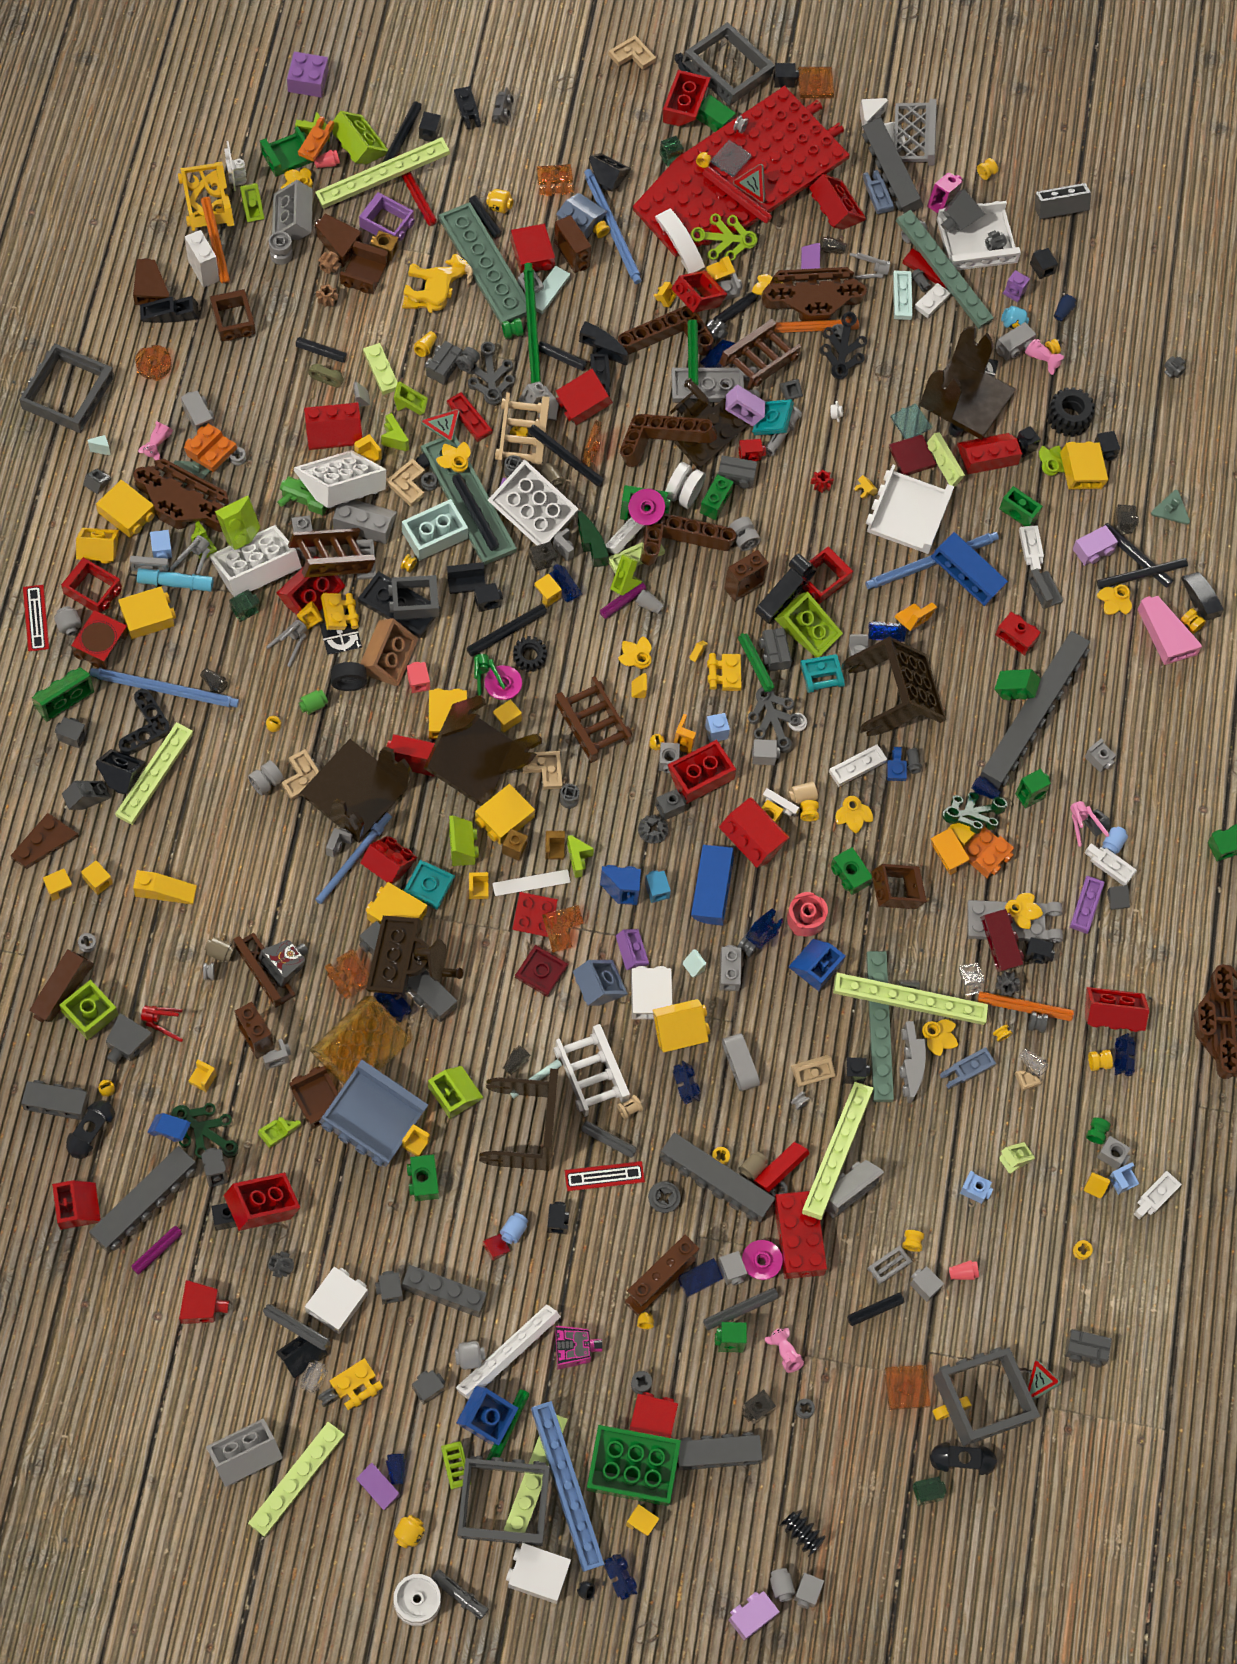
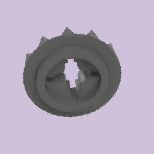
M655 814L647 815L641 819L638 825L639 836L647 843H660L668 835L667 822H665L663 817L656 816ZM657 824V830H658V831L653 830V831L650 832V834H649L650 826L653 827L654 825Z
M666 1181L654 1184L648 1194L650 1206L656 1212H662L663 1214L673 1212L680 1203L678 1188ZM660 1193H663L665 1196L670 1195L667 1199L668 1204L664 1200L658 1201L661 1198Z

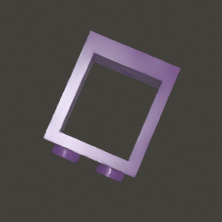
M377 192L359 216V227L374 235H377L380 230L398 237L399 241L403 240L405 232L408 228H412L415 222L413 210ZM381 209L403 219L395 232L373 222V219Z

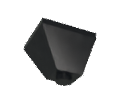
M602 153L590 155L589 157L596 181L602 185L603 189L608 191L618 189L631 170L628 166Z
M112 749L96 760V766L108 787L120 794H128L131 791L146 763Z

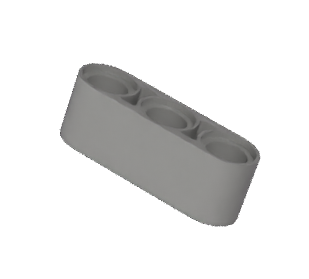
M739 1033L723 1038V1049L739 1090L744 1091L760 1086L759 1077L743 1035Z

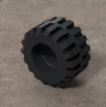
M1067 387L1063 391L1059 390L1053 396L1047 417L1051 428L1056 429L1058 434L1061 432L1063 436L1068 434L1070 437H1074L1075 434L1079 436L1082 432L1087 431L1095 414V403H1093L1092 397H1088L1089 394L1087 392L1083 393V390L1080 388L1076 390V387L1071 389ZM1064 409L1075 410L1079 415H1070Z

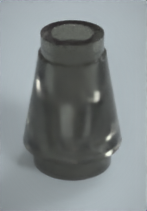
M830 236L822 237L820 243V251L824 253L844 254L847 247L846 243Z
M205 668L200 674L201 678H203L214 693L220 694L228 686L225 677L208 668Z
M518 1046L512 1050L502 1068L509 1075H512L529 1061L528 1058L531 1055L524 1048Z

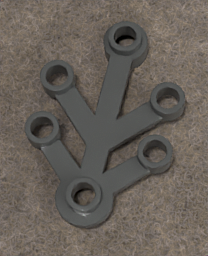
M484 342L481 345V354L485 357L487 373L477 367L476 363L473 364L474 369L467 373L480 377L488 383V388L479 383V380L475 377H471L468 380V387L481 392L486 403L497 405L502 400L501 393L507 387H512L515 379L512 375H506L504 381L497 388L495 382L505 372H510L513 369V363L511 360H504L494 373L492 356L495 354V345L492 342Z
M761 687L756 692L758 702L754 711L748 714V720L751 724H757L760 721L759 715L764 706L767 713L760 727L754 731V736L756 739L764 740L766 731L772 722L778 738L777 747H780L781 753H788L793 745L791 740L785 737L779 719L789 722L792 726L800 725L801 719L798 714L790 715L774 709L772 703L784 706L786 710H792L795 706L794 701L789 697L784 699L774 695L773 690L772 692H765L763 687ZM763 693H768L766 697H762ZM787 702H792L790 706L785 705ZM752 716H757L755 720H751ZM798 718V721L792 722V719ZM759 732H763L762 736H757ZM786 741L787 744L785 746H781V742Z

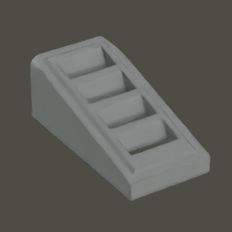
M373 539L356 540L363 555L373 554L375 557ZM375 563L371 573L357 574L358 580L373 579L376 575Z

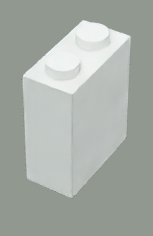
M199 230L185 236L188 262L203 288L218 282L217 258L202 231Z
M638 966L632 968V1019H654L653 1009L672 1005L671 968L664 966L655 968Z
M333 1267L306 1304L305 1311L340 1334L367 1297L368 1289H366L367 1285L358 1279L355 1281L350 1278V1274L343 1268L338 1270Z
M522 1543L521 1549L516 1548L513 1560L516 1561L514 1569H509L506 1581H509L508 1588L557 1604L571 1560Z

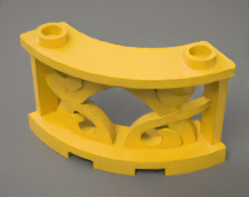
M216 162L214 164L180 168L181 173H178L179 184H183L189 215L186 216L187 227L191 226L192 231H196V227L207 226L203 208L196 202L204 188L211 196L221 198L212 203L216 224L226 223L227 226H234L229 196L224 193V190L227 189L223 163ZM216 169L215 171L209 173L207 176H205L203 173V171ZM199 172L202 180L199 182V179L193 175L195 181L190 183L187 173ZM213 186L218 187L216 190L211 189ZM188 189H189L190 191H193L192 194H191V196H190V198H189Z

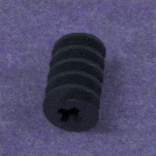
M802 1510L793 1511L779 1526L787 1525L785 1533L793 1531L790 1538H799L796 1545L805 1544L802 1551L810 1550L808 1555L810 1557L823 1544L826 1536L818 1538L820 1530L812 1531L813 1522L806 1525L808 1517L800 1518Z

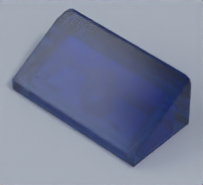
M722 339L700 363L706 368H720L722 365L719 362L723 351L735 343Z
M714 1258L678 1277V1281L687 1298L723 1279Z

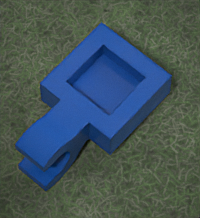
M894 747V750H892V760L887 761V781H906L907 761H901L902 747Z

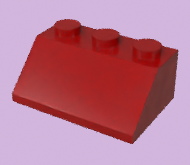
M678 70L663 107V123L682 126L696 120L711 77Z
M822 174L809 187L812 192L811 196L821 206L820 210L828 217V222L833 228L844 230L866 220L865 215L841 179Z
M358 402L304 408L309 450L354 446V443L362 438Z
M1010 433L984 437L982 440L978 438L957 443L967 475L1018 465L1022 456L1017 438Z
M302 568L276 593L285 606L297 615L311 601L320 611L323 609L321 601L323 593L338 594L346 586L338 575L304 578Z
M717 740L668 764L674 785L679 794H683L686 804L734 780L736 775L735 766Z
M752 797L733 810L719 826L722 832L756 868L768 864L790 838Z
M1092 987L1086 988L1085 1018L1088 1025L1092 1027L1105 1026L1114 1030L1122 1028L1133 1032L1146 1031L1149 1007L1145 994Z

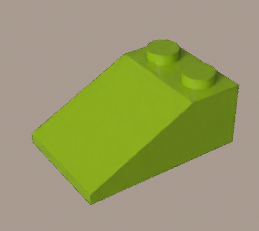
M809 592L799 594L775 618L779 625L785 628L787 634L816 658L820 657L843 634Z

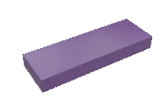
M1086 876L1069 928L1088 934L1105 883L1104 881Z

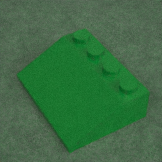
M598 1425L586 1491L669 1506L681 1440Z

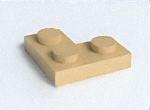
M636 35L608 52L609 57L618 66L633 59L643 70L656 62V57Z
M412 458L386 480V484L412 507L424 497V492L414 482L425 474V469Z
M306 749L289 757V762L297 774L281 782L290 800L300 796V792L319 772Z
M560 751L534 752L537 754L536 757L527 766L522 768L523 773L542 772L543 790L561 789Z

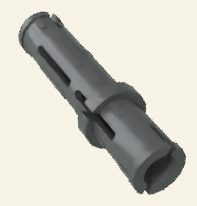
M440 1569L433 1574L431 1579L452 1598L457 1600L463 1609L473 1613L479 1620L486 1615L489 1609L475 1599L474 1594H469Z

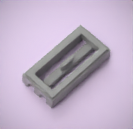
M130 556L132 571H138L139 568L169 572V562L166 558Z
M900 1245L867 1269L880 1285L911 1264L912 1260ZM898 1252L901 1253L899 1257H897L896 1259H894L893 1261H891L890 1263H888L876 1272V1267L887 1261L889 1258H891ZM902 1259L906 1260L883 1277L879 1276Z

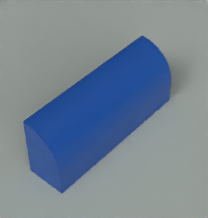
M955 532L931 555L933 560L983 606L1008 582Z
M712 845L702 846L691 916L699 922L724 925L735 857L733 848Z

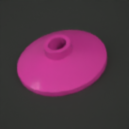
M653 489L637 491L629 501L628 509L630 516L641 525L657 523L665 512L663 497ZM650 505V511H645V506Z
M505 665L495 667L503 683L506 685L505 689L500 687L491 669L485 677V688L489 695L498 700H509L518 695L522 688V678L516 669Z
M757 1240L745 1248L742 1261L747 1273L751 1277L758 1280H768L779 1273L783 1257L780 1249L774 1243L767 1240ZM759 1259L765 1260V1264H764V1265H760V1264L758 1263V1260H759Z

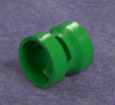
M520 318L514 319L511 324L508 321L502 322L505 339H510L513 335L517 337L524 335Z
M1094 1117L1092 1118L1091 1129L1088 1130L1086 1138L1096 1144H1105L1107 1138L1105 1134L1109 1132L1111 1124L1102 1118Z

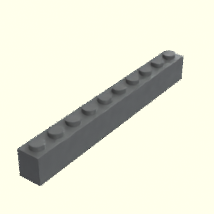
M1073 631L1069 633L1041 677L1035 698L1027 699L982 770L979 780L999 790L1001 785L1005 786L1011 777L1008 774L1011 770L1013 772L1016 770L1019 764L1018 758L1020 756L1024 757L1028 750V742L1032 743L1038 734L1035 731L1037 728L1041 729L1046 722L1045 715L1051 714L1055 707L1054 701H1059L1064 693L1062 688L1064 685L1068 687L1073 678L1071 674L1073 672L1077 673L1082 664L1079 661L1081 658L1085 659L1090 652L1088 646L1091 641Z

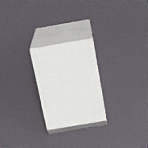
M886 98L861 100L859 111L862 126L879 118L886 111L888 103Z

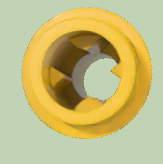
M429 331L414 344V352L420 357L429 355L437 339L436 334Z

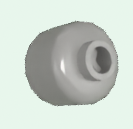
M70 606L60 608L54 616L58 631L62 634H67V636L76 634L82 625L77 610Z
M477 1341L460 1343L458 1348L455 1349L456 1365H460L463 1370L479 1368L481 1360H485L484 1347L480 1348Z

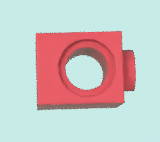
M414 662L407 665V676L411 693L430 690L426 663Z

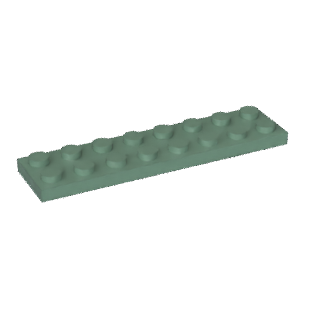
M466 203L439 214V220L461 258L466 260L472 267L473 278L501 326L504 321L512 322L514 319L527 316L525 294L471 203Z
M455 434L452 442H448L441 437L421 445V451L425 453L430 462V468L437 476V481L448 500H452L466 523L468 538L481 562H484V565L517 552V548L496 509L488 501L489 497L469 460L468 468L464 472H455L451 468H443L437 463L436 458L443 456V444H448L455 448H458L460 445ZM461 474L499 543L497 550L491 551L487 546L452 481L454 475Z

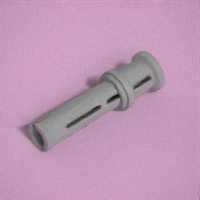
M794 406L787 433L794 429L796 421L802 417V412ZM787 433L773 435L765 447L768 455L774 456Z

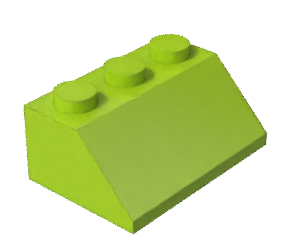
M340 111L334 118L335 125L332 134L342 143L341 146L348 151L353 162L367 165L387 154V147L363 115Z

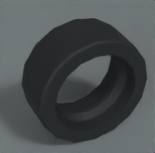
M343 662L333 666L331 669V685L337 690L355 691L367 684L366 668L360 663Z

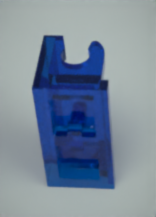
M773 908L754 922L745 937L759 949L779 934L778 930L783 924V918L778 923L773 921V917L776 914Z

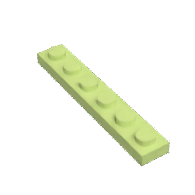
M176 722L116 811V817L131 825L134 824L192 737V730Z
M556 1415L563 1434L568 1419ZM539 1436L529 1464H533L534 1461H540L549 1466ZM525 1473L503 1531L526 1533L541 1493L543 1475Z
M327 1422L248 1522V1525L266 1537L340 1443L345 1434Z

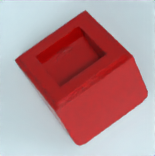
M501 1234L483 1241V1246L492 1261L511 1251L506 1242L502 1240Z

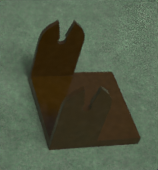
M969 326L964 328L960 334L953 357L945 369L934 371L928 378L920 406L982 440L1016 389L985 373L993 351V341L989 334L986 333L979 343L975 342L976 326Z
M889 636L852 655L842 663V670L852 667L848 672L858 673L889 659L902 701L901 704L864 722L860 727V733L868 731L866 733L867 736L883 734L920 715L939 723L946 720L927 654Z
M481 695L452 704L424 766L425 770L479 806L490 800L501 774L527 766L537 755L534 752L528 751L542 744V738L538 734H531L511 740L479 718L480 715L473 714L474 710L476 711L486 705V701Z
M349 739L305 786L300 795L337 826L348 830L352 834V838L359 843L371 830V827L384 816L408 789L412 769L404 758L399 762L395 760L394 749L383 747L379 752L377 761L353 740Z
M550 1068L549 1081L502 1077L486 1081V1088L497 1093H517L523 1096L546 1097L547 1107L542 1155L507 1151H485L479 1154L480 1162L498 1167L549 1171L558 1069Z

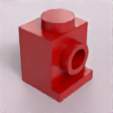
M761 439L740 440L738 446L739 458L759 461L762 459V456H766L765 445H762Z

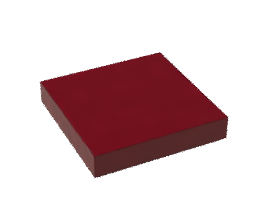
M923 435L889 444L890 452L900 473L903 475H911L936 466V462L928 449Z
M535 944L515 974V978L548 997L569 964Z

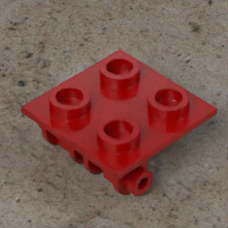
M519 892L512 930L551 937L558 899Z

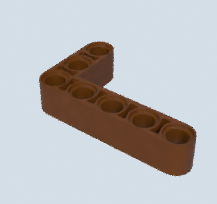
M683 306L621 333L618 336V342L630 355L683 331L688 337V321L694 319L698 323V354L706 356L711 353L713 337L698 313H693L687 306Z
M638 414L630 422L620 448V454L628 467H635L641 461L649 438L712 443L717 438V432L712 422L708 419Z
M664 513L657 523L645 526L640 560L648 566L655 564L662 538L728 551L733 546L736 532L729 527Z

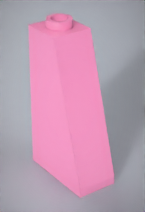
M1159 596L1144 598L1138 607V612L1163 664L1167 665L1198 655L1202 647L1200 642Z

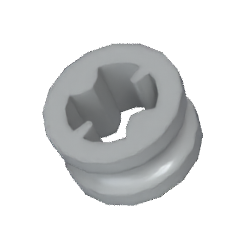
M740 115L733 129L735 131L739 130V133L742 134L747 127L748 119H743Z
M238 447L230 455L231 463L237 466L245 463L246 453L243 448ZM235 454H239L240 458L236 459Z
M84 933L79 937L78 945L80 950L88 953L95 949L96 939L92 934ZM85 939H88L89 942L93 941L88 947L82 944Z
M204 963L203 979L207 980L210 978L214 980V963L210 965Z
M804 1091L791 1101L792 1105H796V1110H800L810 1101V1098L805 1096L806 1093Z

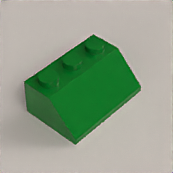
M80 667L76 670H71L62 679L55 680L46 689L35 693L32 697L35 708L46 722L50 721L94 693L91 676Z

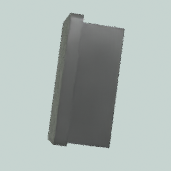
M1038 568L1031 570L1028 580L1042 608L1046 609L1062 603L1063 599L1048 571L1040 573Z

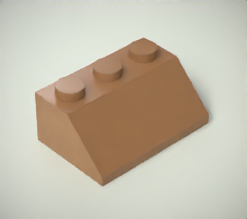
M394 618L379 620L360 664L364 665L366 674L371 678L399 686L418 638Z

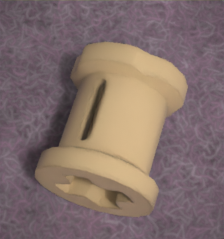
M635 1095L623 1104H617V1108L625 1120L633 1113L643 1111V1107Z

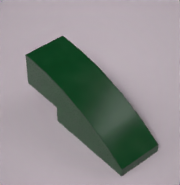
M578 511L577 523L583 552L591 553L593 567L608 566L609 556L602 536L591 520L582 511Z

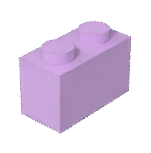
M736 385L726 394L725 410L754 426L765 417V401L741 386Z
M1105 525L1076 540L1073 551L1085 566L1089 563H1096L1105 555L1110 556L1113 554L1118 541Z
M764 1591L760 1594L755 1592L747 1599L748 1604L744 1607L738 1605L730 1612L732 1616L729 1618V1622L744 1641L779 1613V1610Z

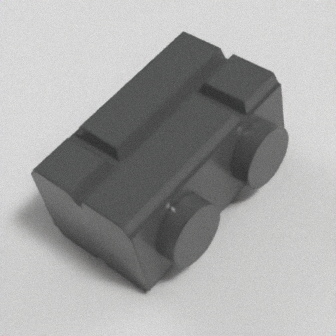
M444 341L441 346L438 345L435 349L434 357L432 359L429 358L425 364L427 377L444 385L457 368L456 360L459 356H462L463 350L447 341Z
M722 455L718 475L733 481V484L739 485L741 488H753L757 462Z
M785 628L764 630L762 637L759 638L760 649H764L765 653L762 655L763 664L767 665L769 672L789 669L792 660Z
M217 1148L205 1150L201 1157L208 1186L215 1187L227 1184L229 1181L222 1151Z
M1071 1329L1067 1336L1064 1356L1069 1357L1070 1361L1076 1363L1086 1361L1090 1362L1089 1365L1093 1367L1105 1366L1109 1360L1112 1338Z

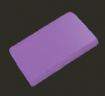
M820 243L801 248V269L820 268Z
M623 929L616 935V939L626 970L649 965L639 929Z
M373 1463L369 1464L356 1478L383 1510L400 1497L399 1492Z

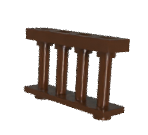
M773 319L722 353L719 363L723 367L730 363L734 364L750 378L747 386L748 390L755 386H760L765 379L791 361L795 362L800 356L799 352L802 346L798 344L791 349L775 334L774 330L777 323ZM771 339L785 354L779 357L763 341ZM758 347L773 362L766 365L751 349ZM746 355L761 370L755 374L739 357Z
M359 528L293 532L288 544L289 548H300L306 560L302 570L304 578L371 573L376 561L373 554L363 555L356 543L360 533ZM349 544L355 556H346L341 545ZM332 545L338 557H330L324 546ZM316 546L322 558L314 559L308 547Z
M595 676L591 678L590 688L569 698L565 697L562 692L555 694L557 708L590 763L598 760L600 749L623 739L627 746L630 745L632 736L631 729L624 725L604 692L603 683L598 681ZM596 693L600 700L599 703L578 713L573 711L572 704ZM605 708L609 715L608 718L588 728L582 726L581 719ZM613 723L619 731L597 743L592 742L590 739V734Z
M685 1234L627 1290L630 1296L624 1303L639 1317L696 1262V1258L693 1255L700 1248Z

